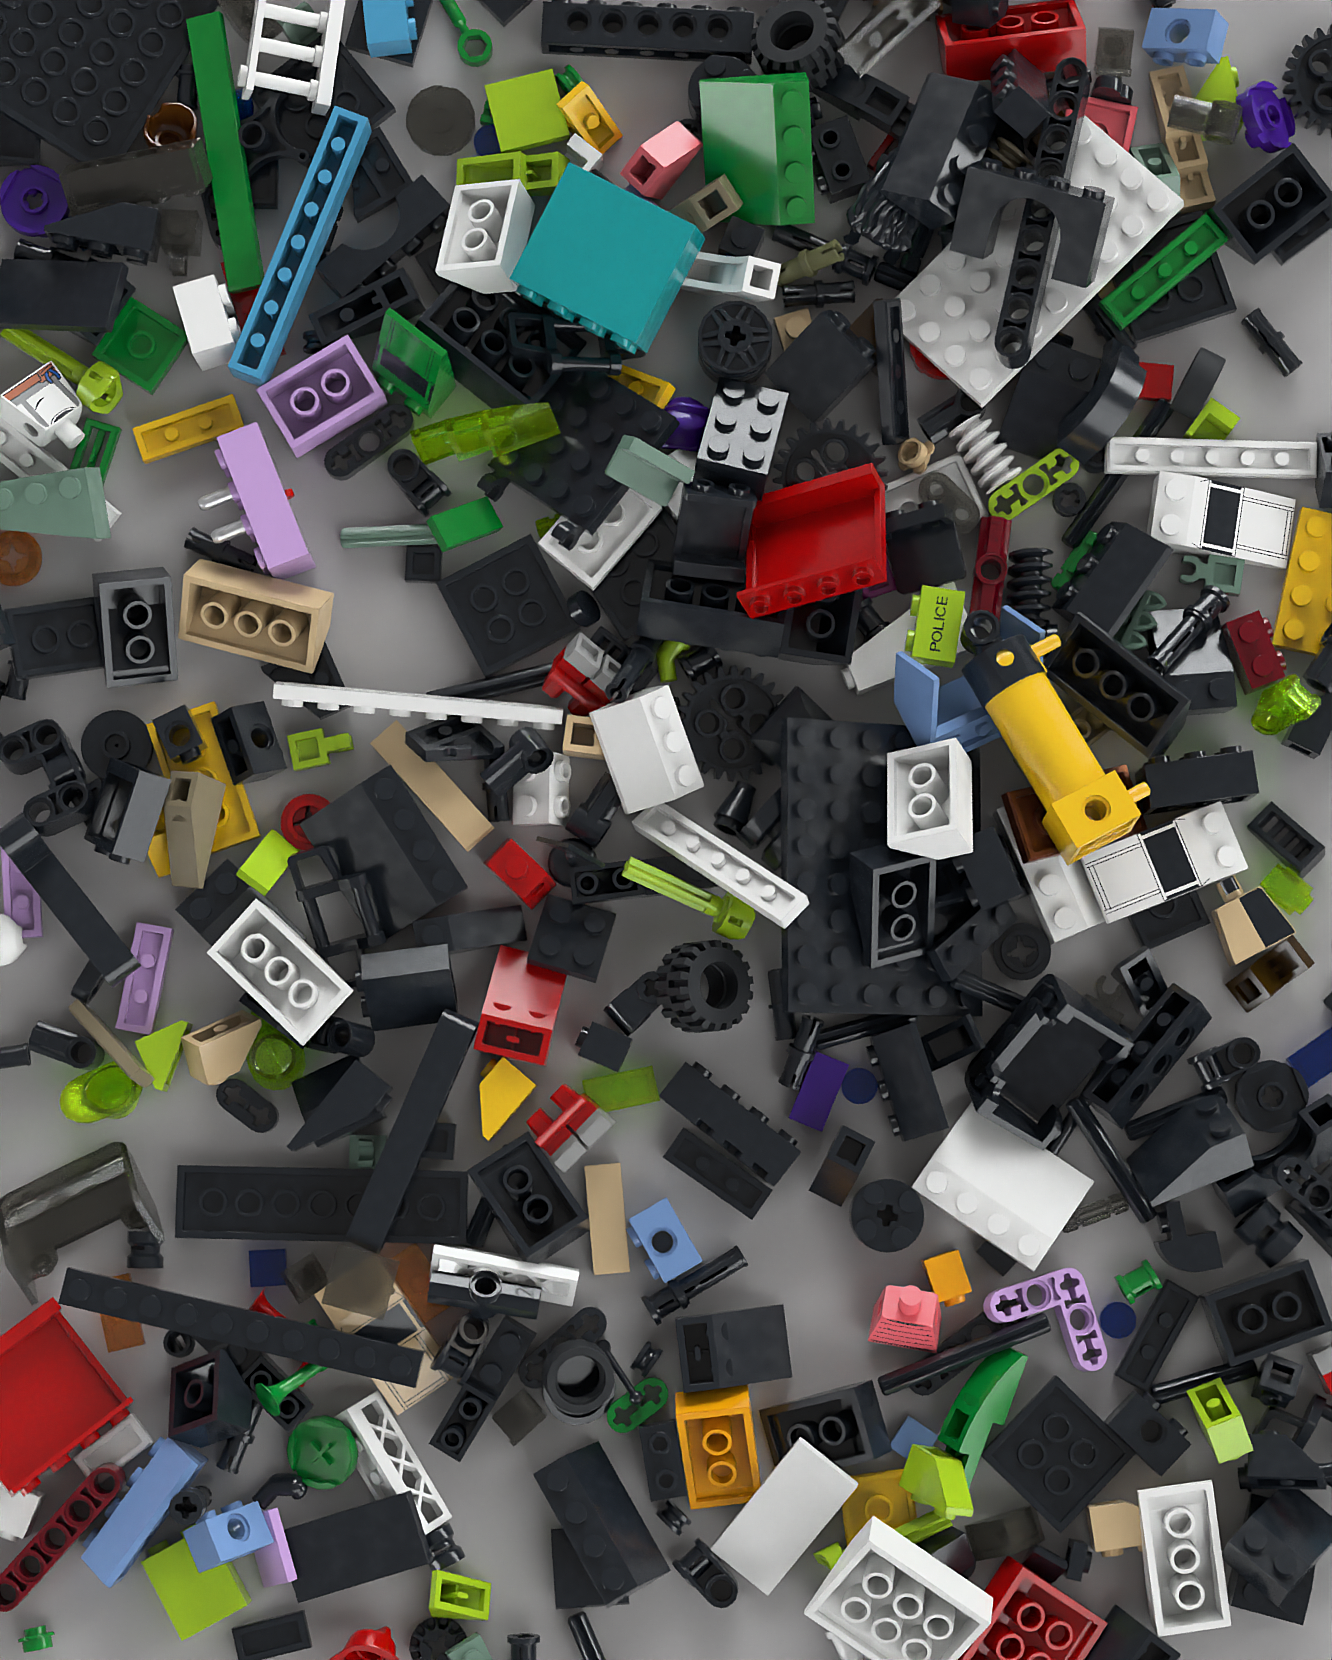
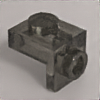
M1098 27L1093 69L1096 74L1116 76L1121 81L1123 76L1131 77L1133 29Z

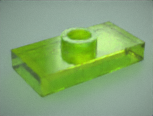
M653 1065L582 1080L584 1093L605 1112L660 1101Z

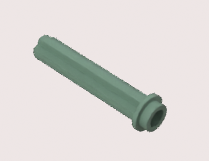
M428 524L343 528L340 532V542L343 548L438 544Z

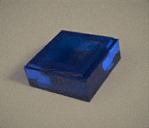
M286 1248L249 1251L250 1287L288 1285Z

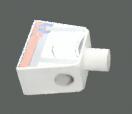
M49 361L0 395V418L37 446L44 447L58 437L69 449H72L85 437V434L76 426L83 407L82 403L52 361Z

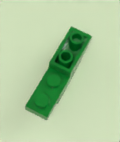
M1012 1347L987 1356L975 1369L955 1399L937 1440L946 1445L945 1451L962 1461L968 1489L976 1472L992 1424L1004 1425L1028 1359L1027 1355Z

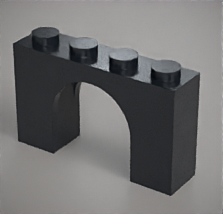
M981 158V161L978 160L969 165L949 250L985 259L994 251L1001 217L1006 206L1014 199L1030 198L1046 205L1055 215L1060 227V243L1051 279L1082 288H1087L1095 281L1115 200L1114 197L1105 195L1106 191L1099 187L1084 186V189L1070 186L1071 181L1066 178L1051 176L1048 180L1037 177V172L1029 168L1016 167L1015 170L1002 167L1001 161L992 158Z

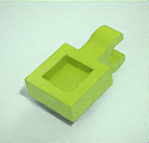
M318 728L287 735L293 769L296 772L331 764L330 753L354 750L352 735H349V733L326 738L324 729Z

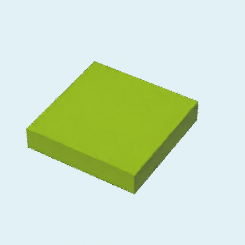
M553 68L484 85L501 153L524 151L570 139L566 119L556 105L561 99Z

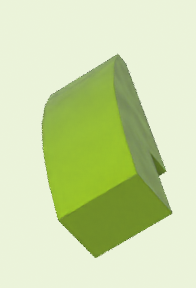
M521 151L457 159L456 185L520 179L530 197L550 196L553 194L570 159L560 152L525 155Z

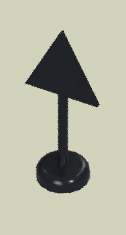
M537 836L536 841L553 847L547 862L549 873L563 887L571 888L568 868L597 865L604 868L605 863L597 859L593 848L581 839L569 838L556 841Z

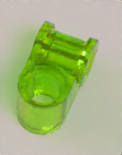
M1296 674L1288 675L1281 682L1261 692L1251 718V724L1261 734L1276 735L1291 725L1309 718L1319 707L1321 698L1317 694H1311L1302 686L1300 678Z

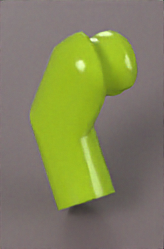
M669 640L663 641L656 651L660 683L678 680L675 666L676 656L681 652L688 651L691 645Z

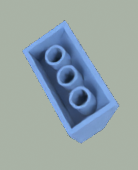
M160 1437L148 1452V1455L152 1457L149 1464L144 1470L138 1467L127 1481L126 1485L130 1487V1490L123 1500L116 1497L106 1510L104 1515L109 1519L101 1530L95 1527L83 1542L82 1546L87 1550L81 1556V1559L107 1587H113L125 1577L170 1514L169 1505L171 1499L183 1489L189 1488L209 1460L191 1445L168 1437L166 1440Z

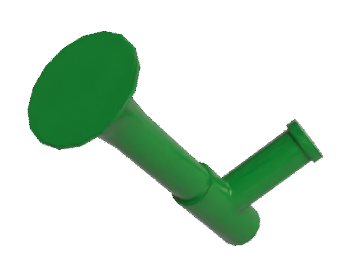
M315 1318L307 1322L309 1324L317 1325ZM308 1363L276 1385L264 1386L261 1383H257L255 1385L257 1397L271 1415L279 1416V1405L282 1400L307 1380L326 1370L327 1367Z

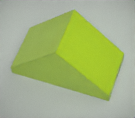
M180 1020L134 1041L147 1071L155 1078L152 1082L155 1089L168 1091L184 1050L181 1037L191 1032L193 1024Z
M432 1570L429 1601L431 1617L488 1620L491 1583L440 1570Z

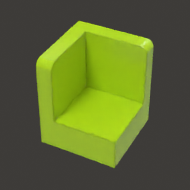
M1211 397L1182 439L1225 440L1240 420V417Z

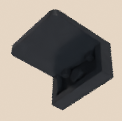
M938 500L920 503L917 505L918 510L905 513L904 510H894L886 513V544L896 589L902 595L918 592L921 590L922 585L937 587L962 580L966 577L967 572L953 510L944 503H939Z

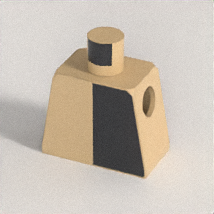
M1235 875L1215 885L1225 904L1211 911V916L1230 967L1296 933L1293 926L1262 887L1259 886L1244 893Z

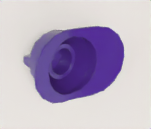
M680 396L673 398L663 410L676 417L680 425L661 449L699 452L710 409L691 397Z

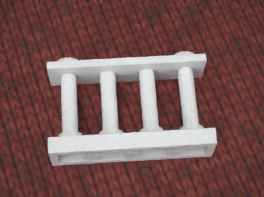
M255 0L246 65H240L237 86L243 87L241 99L249 100L254 86L307 96V100L313 101L311 113L325 116L331 106L345 0H327L325 12L320 11L319 14L268 4L266 0ZM263 18L317 28V32L322 33L321 46L315 45V48L263 38L261 37ZM264 52L312 62V66L317 67L316 80L311 79L310 82L257 72L258 53Z

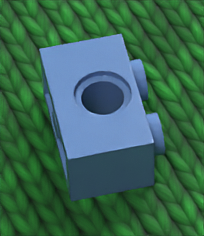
M1151 8L1142 48L1152 58L1153 62L1162 66H1172L1174 62L1186 63L1194 67H1204L1206 63L1219 64L1229 24L1216 9Z
M667 1197L628 1219L632 1226L627 1228L626 1231L636 1248L643 1245L650 1258L644 1262L655 1280L661 1277L664 1283L703 1261ZM666 1231L672 1236L673 1246L669 1251L658 1252L653 1248L652 1237L655 1233Z
M241 1500L222 1507V1514L220 1515L216 1514L215 1509L208 1511L195 1522L196 1525L183 1531L199 1573L247 1556L274 1543L258 1501L243 1506Z

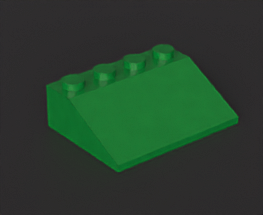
M806 72L699 80L705 186L725 173L744 203L737 211L720 222L729 223L731 217L734 216L748 223L781 226L815 223L809 80Z

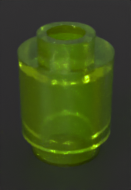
M1279 863L1259 884L1266 890L1265 892L1271 900L1288 915H1291L1294 911L1301 915L1314 900L1310 895L1314 888L1288 866L1284 868Z

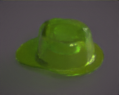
M251 1011L250 1014H252V1015H254V1016L260 1018V1017L257 1016L254 1012ZM261 1019L262 1026L246 1057L248 1068L254 1080L262 1087L273 1091L285 1090L292 1086V1081L301 1078L306 1066L304 1048H300Z
M112 1061L71 1080L62 1090L59 1099L61 1111L68 1119L76 1123L88 1124L104 1118L121 1119L134 1111L138 1105L143 1087L131 1080Z

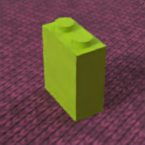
M196 1523L180 1531L182 1539L169 1545L167 1539L147 1549L150 1556L141 1561L181 1641L242 1609L252 1601L232 1561L202 1573L198 1572L183 1531L196 1525Z

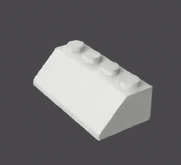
M1005 807L997 809L992 814L1050 945L1106 922L1080 859L1068 866L1061 855L1023 864Z

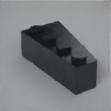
M697 1061L692 1066L685 1062L661 1092L659 1098L768 1184L775 1187L800 1155L801 1151L795 1147L798 1141L783 1129L777 1133L766 1125L770 1119L754 1106L748 1111L739 1104L738 1101L741 1096L726 1084L719 1088L709 1079L713 1074Z

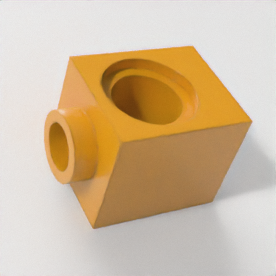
M958 1249L921 1260L931 1292L938 1295L939 1302L943 1301L945 1307H949L966 1301L964 1294L972 1292Z

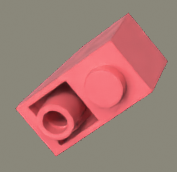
M676 121L640 145L619 174L643 196L662 200L701 149L703 143L681 122Z

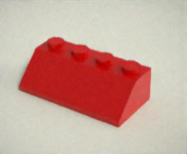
M1051 0L1008 6L1006 15L990 29L953 23L952 13L942 14L941 16L935 15L941 67L944 75L970 81H991L990 69L993 63L1002 54L1007 56L1014 48L1042 73L1055 71L1057 65L1069 57L1081 59L1087 67L1086 27L1074 0Z

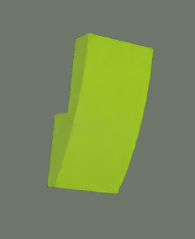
M271 829L238 870L236 876L265 897L288 868V858L301 850L292 846L282 835Z

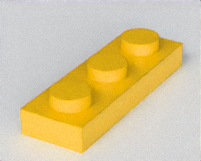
M233 394L134 427L132 430L142 460L145 464L217 440L216 437L245 425Z

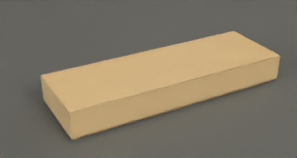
M621 1163L584 1166L594 1275L630 1272Z

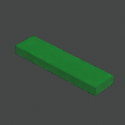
M1205 213L1099 302V307L1122 331L1225 245L1229 238Z

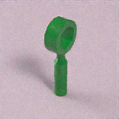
M439 0L454 27L458 28L462 34L457 46L460 59L471 67L485 65L493 53V46L489 35L480 29L469 30L466 25V18L455 0ZM481 40L486 46L483 54L470 57L465 51L468 41Z

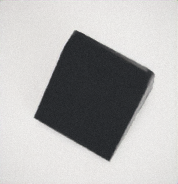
M1037 1543L1031 1544L1021 1563L1049 1583L1055 1582L1068 1567V1562L1064 1558Z

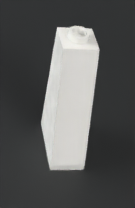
M954 582L938 587L957 590ZM963 606V612H962L960 633H961L963 624H964V622H965V620H966V618H967V613H966V611H965L964 606ZM910 609L853 652L851 665H845V668L841 670L848 690L854 688L856 695L859 696L895 682L896 653L903 651L908 656L911 655V652L904 651L907 630H914L916 616H910ZM960 633L956 658L969 653L961 644ZM921 664L926 669L935 667V665Z

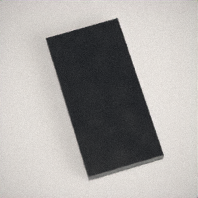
M2 259L0 265V329L112 333L129 268L123 262Z
M411 1490L284 1529L297 1579L291 1582L298 1603L433 1562Z

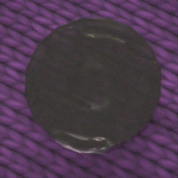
M433 85L421 90L411 100L406 114V128L412 142L421 151L433 156H449L461 151L471 141L476 129L475 111L470 100L460 90L453 87Z

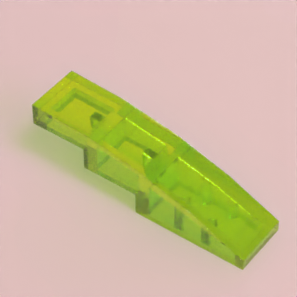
M548 402L512 405L477 411L410 431L413 444L425 465L456 454L460 462L491 450L495 458L561 433Z

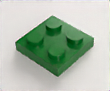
M130 297L115 319L112 333L104 335L91 355L96 360L107 363L116 369L121 376L153 395L188 344V338L183 329L138 300Z

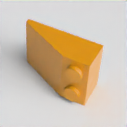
M748 1384L684 1393V1391L675 1392L676 1421L690 1509L747 1503L761 1486Z

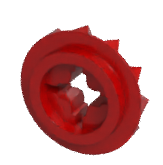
M303 794L292 799L285 806L281 815V830L285 839L292 846L305 851L314 848L300 825H294V823L306 820L307 808H310V812L314 815L329 805L330 802L316 794Z

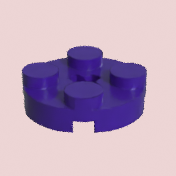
M1261 81L1246 88L1244 93L1236 97V105L1242 114L1246 127L1245 139L1248 145L1254 149L1260 147L1267 153H1276L1291 145L1292 142L1288 141L1289 137L1295 135V120L1286 98L1278 99L1273 92L1278 88L1268 81Z
M30 165V168H24L21 171L17 169L10 173L2 183L0 188L1 212L6 222L16 232L28 237L48 238L44 232V226L68 218L71 209V193L61 176L54 170L42 165ZM37 193L42 194L41 200L43 204L41 207L29 209L30 204L26 201L28 196L35 197Z

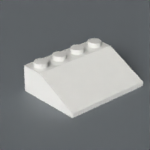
M971 1102L911 1188L917 1194L1034 1273L1094 1181L1047 1149L1041 1150L980 1115L975 1111L974 1105Z
M872 1516L851 1540L806 1607L804 1614L871 1660H958L991 1624L994 1598L878 1518Z

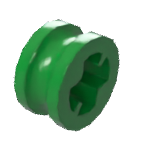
M569 64L564 67V73H556L554 75L556 82L566 95L581 81L584 82L578 72Z

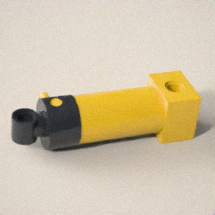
M987 610L973 611L967 616L963 624L960 641L964 649L975 655V657L961 670L962 674L983 709L988 712L1047 813L1042 820V824L1068 866L1129 833L1141 815L1135 802L1150 795V788L1147 783L1142 782L1127 790L1115 770L1105 775L1046 676L1047 670L1039 658L1061 646L1058 635L1052 634L1033 645L1028 643L1023 634L1003 640L999 633L1000 624L998 618L993 613ZM973 627H982L987 630L989 636L983 639L977 638L972 634L971 629Z

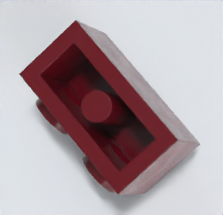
M1259 610L1228 621L1222 626L1230 659L1245 695L1277 684L1286 677L1284 671L1287 670L1284 656L1280 650L1275 651L1270 639L1274 636L1272 626L1267 617L1262 618Z

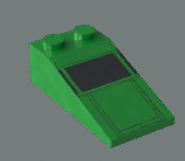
M389 307L384 315L372 366L377 377L376 381L380 388L388 394L392 395L395 391L405 399L403 404L415 415L420 416L421 413H424L431 419L457 386L448 353Z

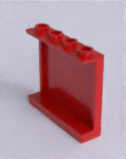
M873 463L768 492L763 495L762 501L757 500L756 508L753 509L746 552V590L737 592V598L750 619L887 582L885 485Z
M54 1297L50 1298L0 1336V1483L11 1497H14L19 1492L25 1497L42 1483L38 1477L48 1469L56 1473L72 1459L68 1454L80 1445L85 1450L101 1437L98 1430L107 1423L115 1427L131 1414L127 1408L134 1401L131 1396L127 1399L60 1312L62 1308Z

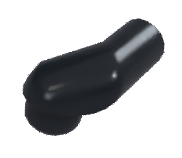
M277 1473L268 1479L252 1497V1500L254 1502L258 1501L260 1507L266 1510L277 1496H292L294 1500L303 1498L307 1493L308 1486L302 1482V1477L295 1473Z

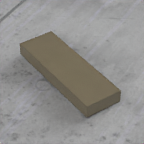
M78 998L68 1007L72 1015L131 1080L145 1088L155 1080L90 1007Z

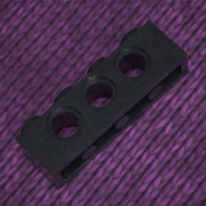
M1172 983L1131 1033L1130 1036L1134 1045L1129 1055L1118 1063H1107L1082 1095L1095 1111L1120 1129H1123L1210 1022L1212 1016L1199 999L1175 983Z

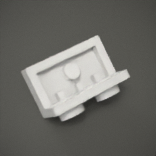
M553 752V761L545 771L538 774L528 773L513 786V825H554L560 827L567 825L568 815L571 810L569 801V779L571 777L569 756Z

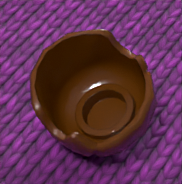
M162 103L159 111L154 116H147L144 126V141L152 152L163 158L171 159L184 156L195 146L198 133V119L193 110L182 103Z

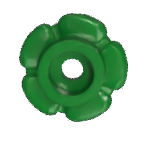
M46 1625L24 1630L25 1637L18 1639V1643L22 1642L24 1653L53 1647L51 1636L55 1635L53 1631L47 1632Z

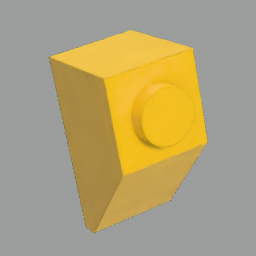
M504 1057L499 1062L493 1058L480 1073L484 1078L479 1084L482 1133L488 1141L492 1140L537 1087L535 1083Z

